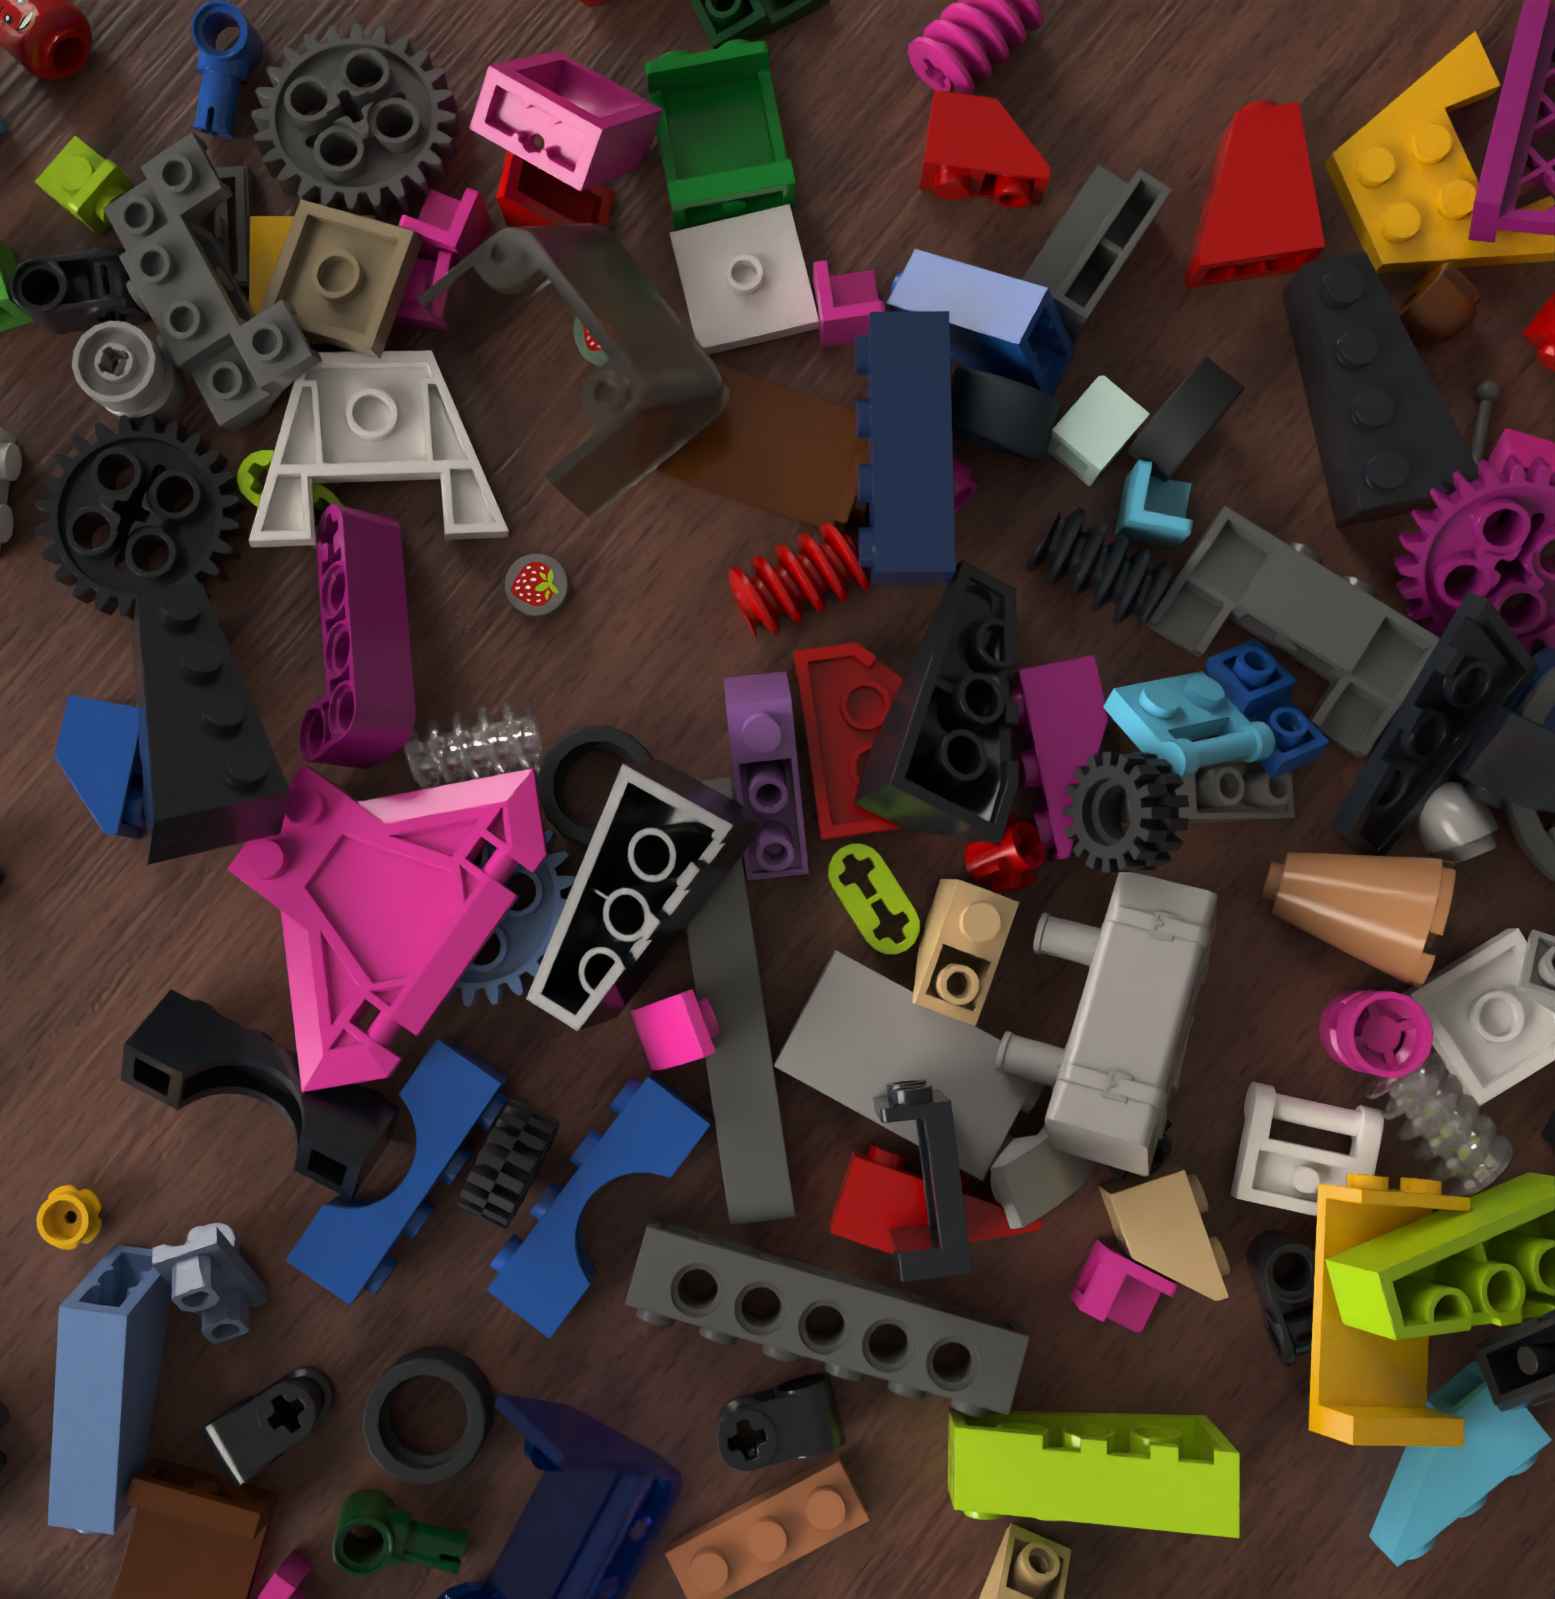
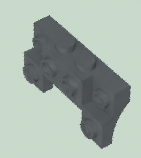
M191 132L142 165L141 169L147 179L103 209L126 250L119 255V258L131 278L127 281L128 291L137 305L149 314L160 333L156 336V343L162 354L175 368H182L191 372L218 425L238 433L268 414L272 404L281 392L295 379L321 362L322 359L317 351L311 349L294 317L297 312L292 304L281 299L257 316L255 315L212 233L198 226L199 222L207 214L233 196L230 187L222 183L205 151L208 149L205 141Z
M1224 506L1214 516L1184 566L1176 573L1144 625L1198 658L1204 654L1226 618L1331 682L1310 715L1309 720L1324 737L1358 758L1367 756L1383 729L1399 709L1440 638L1375 598L1377 596L1376 591L1364 581L1351 576L1340 577L1320 565L1322 559L1312 549L1296 542L1286 544Z

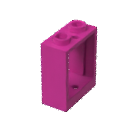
M557 50L489 65L469 129L573 188L583 191L642 168L663 109ZM536 134L541 135L544 139L543 149H539L534 143Z

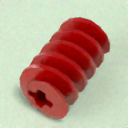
M825 522L819 528L820 545L806 533L798 535L796 539L798 556H795L784 544H779L774 548L775 567H772L761 555H755L751 559L752 578H749L736 565L729 568V585L732 595L757 644L756 625L762 623L776 636L781 633L779 614L785 612L797 625L803 623L802 603L808 601L820 614L826 612L824 592L831 590L842 603L849 601L847 581L853 579L865 592L872 590L865 567L859 566L858 552L848 534L843 531L842 535L831 523Z

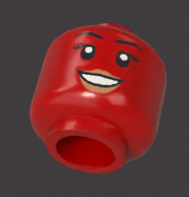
M0 0V45L32 75L45 80L61 79L79 72L85 66L91 50V27L85 15L70 0Z

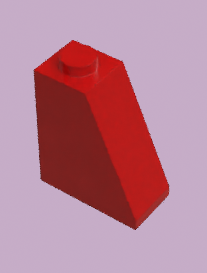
M1261 100L1250 103L1240 111H1236L1219 144L1184 275L1186 289L1298 272L1303 264L1314 262L1325 248L1299 102L1276 105L1275 101Z

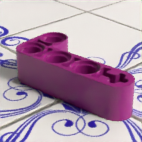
M331 504L322 514L316 540L326 694L305 712L299 732V747L303 759L310 763L370 769L404 746L412 734L415 723L416 707L401 530L398 521L394 517Z

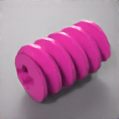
M958 0L957 3H952L942 11L940 20L933 21L925 28L923 37H917L909 43L908 56L917 76L932 90L947 92L952 90L954 93L972 95L975 90L972 77L983 82L992 75V67L989 60L998 65L1005 63L1009 59L1010 53L1007 45L1014 48L1021 47L1027 38L1025 29L1034 32L1043 26L1044 16L1037 0Z

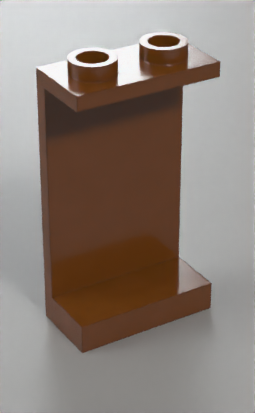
M671 331L629 447L635 467L819 529L821 524L829 522L842 535L843 531L846 533L850 520L862 523L868 503H858L857 466L858 463H868V439L856 438V410L698 357L695 339Z
M155 1458L133 1476L125 1504L137 1507V1511L111 1599H249L279 1493L246 1483L233 1488L228 1478Z

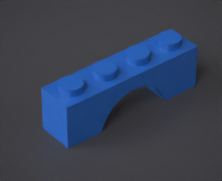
M445 1036L436 1039L399 1093L411 1113L416 1130L415 1156L403 1182L394 1192L385 1196L370 1199L352 1198L350 1200L339 1195L325 1203L285 1261L349 1305H352L367 1290L376 1296L399 1264V1261L391 1257V1254L404 1235L414 1240L435 1212L436 1207L429 1203L428 1200L440 1182L444 1181L451 1186L471 1159L473 1152L465 1148L478 1126L489 1131L509 1103L510 1099L502 1094V1091L511 1078L452 1037Z
M654 1072L647 1077L643 1084L634 1077H631L609 1106V1109L618 1115L603 1136L594 1129L590 1131L569 1159L579 1169L564 1188L555 1181L550 1184L529 1212L539 1221L526 1239L522 1240L513 1233L489 1265L499 1274L487 1291L549 1339L588 1289L597 1273L586 1253L582 1235L583 1216L592 1194L608 1181L630 1173H652L671 1178L713 1120L710 1115Z

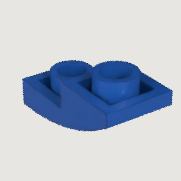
M1257 638L1208 659L1205 665L1208 675L1221 685L1227 698L1251 723L1256 721L1264 722L1272 730L1275 738L1273 753L1268 758L1257 760L1272 779L1321 758L1329 741L1288 698L1297 681Z

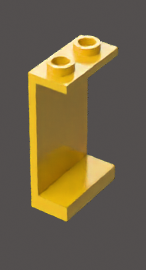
M1355 1173L1346 1174V1186L1318 1184L1308 1430L1350 1445L1464 1447L1465 1419L1427 1408L1429 1336L1396 1341L1344 1325L1325 1259L1430 1215L1433 1209L1470 1211V1198L1442 1194V1181L1400 1177V1190L1388 1189L1389 1177Z

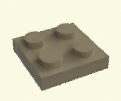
M301 199L259 314L282 299L294 306L297 312L294 317L305 337L380 359L423 241L415 231Z

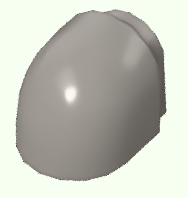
M1446 781L1444 785L1433 792L1427 800L1424 809L1413 821L1426 854L1433 853L1435 858L1458 863L1481 855L1498 846L1492 832L1496 831L1499 827L1490 808L1486 803L1465 792L1466 784Z

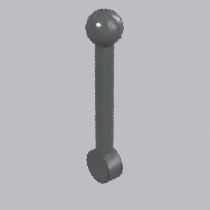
M1494 380L1480 382L1475 390V397L1480 403L1470 454L1477 467H1479V462L1483 460L1492 404L1499 399L1501 394V387Z

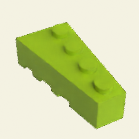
M1527 1172L1469 1197L1470 1211L1441 1209L1325 1259L1342 1323L1398 1341L1469 1331L1471 1326L1495 1324L1507 1326L1520 1324L1522 1319L1542 1317L1543 1314L1554 1310L1555 1176Z
M949 1410L948 1491L954 1510L964 1511V1514L968 1517L980 1520H994L1003 1517V1515L1031 1517L1044 1521H1071L1240 1538V1453L1206 1415L1010 1411L1009 1415L990 1411L987 1418H980L958 1410Z

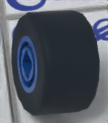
M968 367L957 368L951 380L952 435L1022 459L1036 462L1044 459L1052 438V429L1056 426L1062 410V403L1059 399L1023 383Z

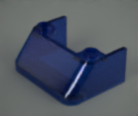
M500 1393L494 1406L526 1436L524 1443L525 1456L536 1468L544 1470V1473L486 1582H465L458 1586H453L444 1591L438 1599H625L679 1497L682 1488L681 1473L660 1454L571 1405Z

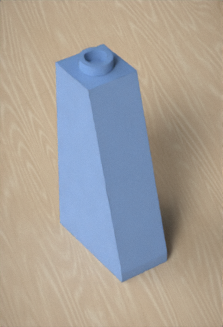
M115 1244L59 1306L48 1507L49 1526L75 1529L84 1534L104 1533L114 1535L132 1506L126 1505L125 1501L132 1477L145 1467L172 1301V1286L152 1265V1249Z

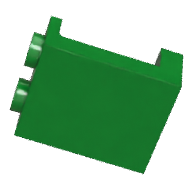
M736 39L722 44L718 49L697 53H689L682 50L671 51L661 55L657 60L644 64L650 103L663 109L656 128V134L675 231L790 204L791 209H795L796 182L791 159H787L770 74V54L767 41L750 42L745 39Z

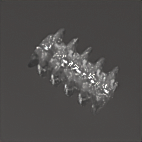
M529 697L526 717L520 718L513 704L509 701L504 702L501 722L495 723L488 709L484 706L478 709L476 727L470 728L462 712L458 711L453 713L452 731L445 732L437 717L433 716L428 718L427 736L420 737L414 727L409 740L404 744L412 776L422 789L443 786L445 782L447 784L469 781L470 776L473 780L491 777L495 775V770L498 775L519 771L520 764L524 770L535 769L538 778L545 759L542 726L535 703L531 697Z
M1430 1053L1420 1068L1406 1076L1396 1078L1378 1076L1366 1088L1365 1096L1368 1099H1375L1385 1094L1391 1097L1390 1101L1381 1110V1116L1385 1120H1391L1405 1114L1408 1119L1398 1130L1397 1136L1403 1141L1420 1135L1424 1138L1414 1151V1157L1422 1162L1436 1156L1441 1159L1430 1172V1177L1437 1181H1445L1455 1177L1457 1181L1450 1188L1448 1195L1467 1197L1490 1185L1511 1161L1514 1151L1511 1142L1503 1136L1495 1135L1497 1128L1490 1117L1483 1114L1478 1115L1480 1107L1473 1096L1461 1094L1463 1089L1461 1080L1456 1075L1444 1074L1446 1064L1440 1055Z

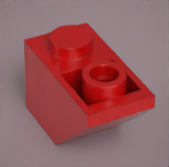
M934 90L919 189L931 190L936 196L948 200H960L968 196L993 199L995 203L1006 208H1024L1029 204L1040 206L1049 181L1051 167L997 98Z

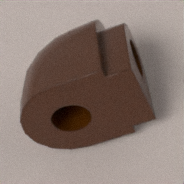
M1449 261L1430 268L1421 280H1418L1396 304L1395 309L1413 344L1433 346L1448 342L1477 317L1474 307L1481 301V294L1464 274Z

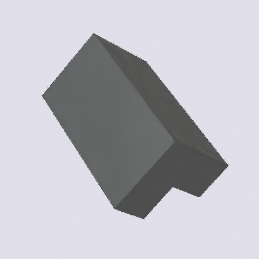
M1098 164L1021 279L1049 289L1073 345L1154 225L1172 191V188L1140 168L1131 181L1127 183Z

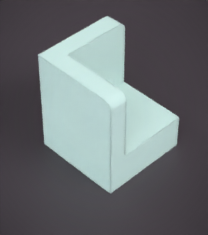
M1099 376L1052 429V438L1047 452L1090 487L1137 433L1150 413L1107 377Z

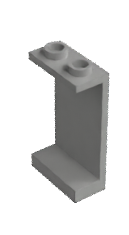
M834 950L774 1061V1067L918 1145L916 1121L907 1120L882 1123L875 1112L873 1097L887 1095L886 1084L926 1080L927 1085H932L933 1090L939 1089L951 1100L959 1168L983 1181L988 1169L1011 1140L1015 1138L1008 1132L1019 1111L1021 1110L1028 1114L1032 1110L1044 1085L1005 1073L1003 1075L996 1073L995 1064L1001 1040L976 1026L913 1004V992Z

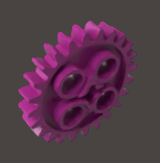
M1509 455L1502 473L1496 474L1486 460L1479 462L1478 479L1469 482L1458 471L1452 473L1456 491L1447 495L1441 490L1432 488L1429 493L1437 505L1432 513L1419 509H1413L1411 515L1421 527L1420 532L1400 533L1399 536L1405 549L1413 553L1394 559V565L1399 573L1408 576L1397 582L1396 588L1402 599H1411L1404 606L1412 621L1421 620L1419 626L1436 636L1440 635L1439 638H1441L1467 592L1470 591L1490 600L1530 656L1532 641L1539 638L1549 648L1554 649L1555 554L1541 558L1540 553L1548 542L1555 539V472L1551 475V466L1542 457H1537L1525 473L1523 464L1516 456ZM1503 509L1511 510L1508 520L1502 526L1492 530L1483 529L1486 519L1492 513ZM1542 513V516L1531 521L1534 514ZM1504 559V560H1506V561H1511V562L1508 564V563H1506V562H1504V561H1499V560ZM1463 565L1472 566L1469 575L1464 580L1451 584L1444 583L1447 575L1453 569ZM1517 593H1526L1523 602L1519 606L1511 610H1500L1503 602L1510 596Z

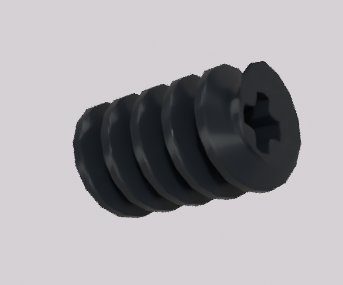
M1079 507L1064 519L1060 517V510L1028 561L1025 570L1032 573L1045 562L1050 563L1047 584L1053 586L1065 576H1071L1072 581L1068 595L1070 598L1075 599L1088 588H1091L1094 592L1090 610L1096 613L1112 601L1116 604L1112 623L1118 626L1133 614L1137 616L1134 630L1136 632L1166 588L1173 570L1172 563L1165 560L1153 570L1148 571L1151 556L1149 549L1143 547L1127 558L1128 536L1121 534L1108 545H1105L1104 539L1107 530L1105 522L1099 521L1084 532L1082 527L1085 510Z

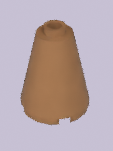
M1287 852L1283 864L1271 861L1261 898L1273 901L1271 914L1405 984L1420 988L1425 982L1436 957L1435 955L1424 953L1423 949L1430 950L1437 934L1443 935L1456 878V870L1452 869L1455 863L1441 858Z

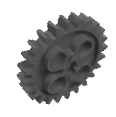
M354 23L349 39H341L333 25L328 26L327 43L320 45L310 34L304 35L308 51L300 55L286 47L283 53L289 67L284 70L279 67L268 66L266 71L273 87H257L256 94L262 108L252 111L251 116L259 131L253 136L261 155L264 156L262 159L271 178L277 177L287 197L297 193L300 200L316 204L321 201L323 206L338 210L342 206L347 207L349 213L362 216L365 207H372L380 221L385 220V204L391 201L402 211H409L406 194L412 190L418 195L427 198L430 193L425 177L430 176L435 179L444 180L446 173L440 158L450 159L456 156L451 137L459 135L460 131L456 114H454L457 108L453 92L448 90L443 69H433L430 54L426 49L414 54L410 39L406 35L398 39L391 46L386 28L383 26L378 28L371 40L365 39L360 23ZM378 82L374 86L361 87L365 83ZM323 109L318 114L311 116L306 115L312 110ZM400 130L409 131L404 136L398 138L389 137L394 132ZM354 158V160L346 165L333 166L341 159Z

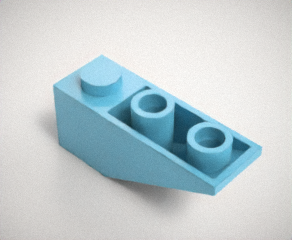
M1476 1360L1472 1361L1427 1398V1408L1465 1419L1464 1447L1406 1446L1369 1537L1374 1544L1397 1567L1407 1559H1416L1427 1553L1435 1544L1437 1534L1458 1517H1467L1478 1511L1486 1502L1488 1492L1508 1476H1515L1529 1469L1537 1460L1538 1451L1552 1441L1527 1408L1501 1412L1494 1405L1479 1362Z

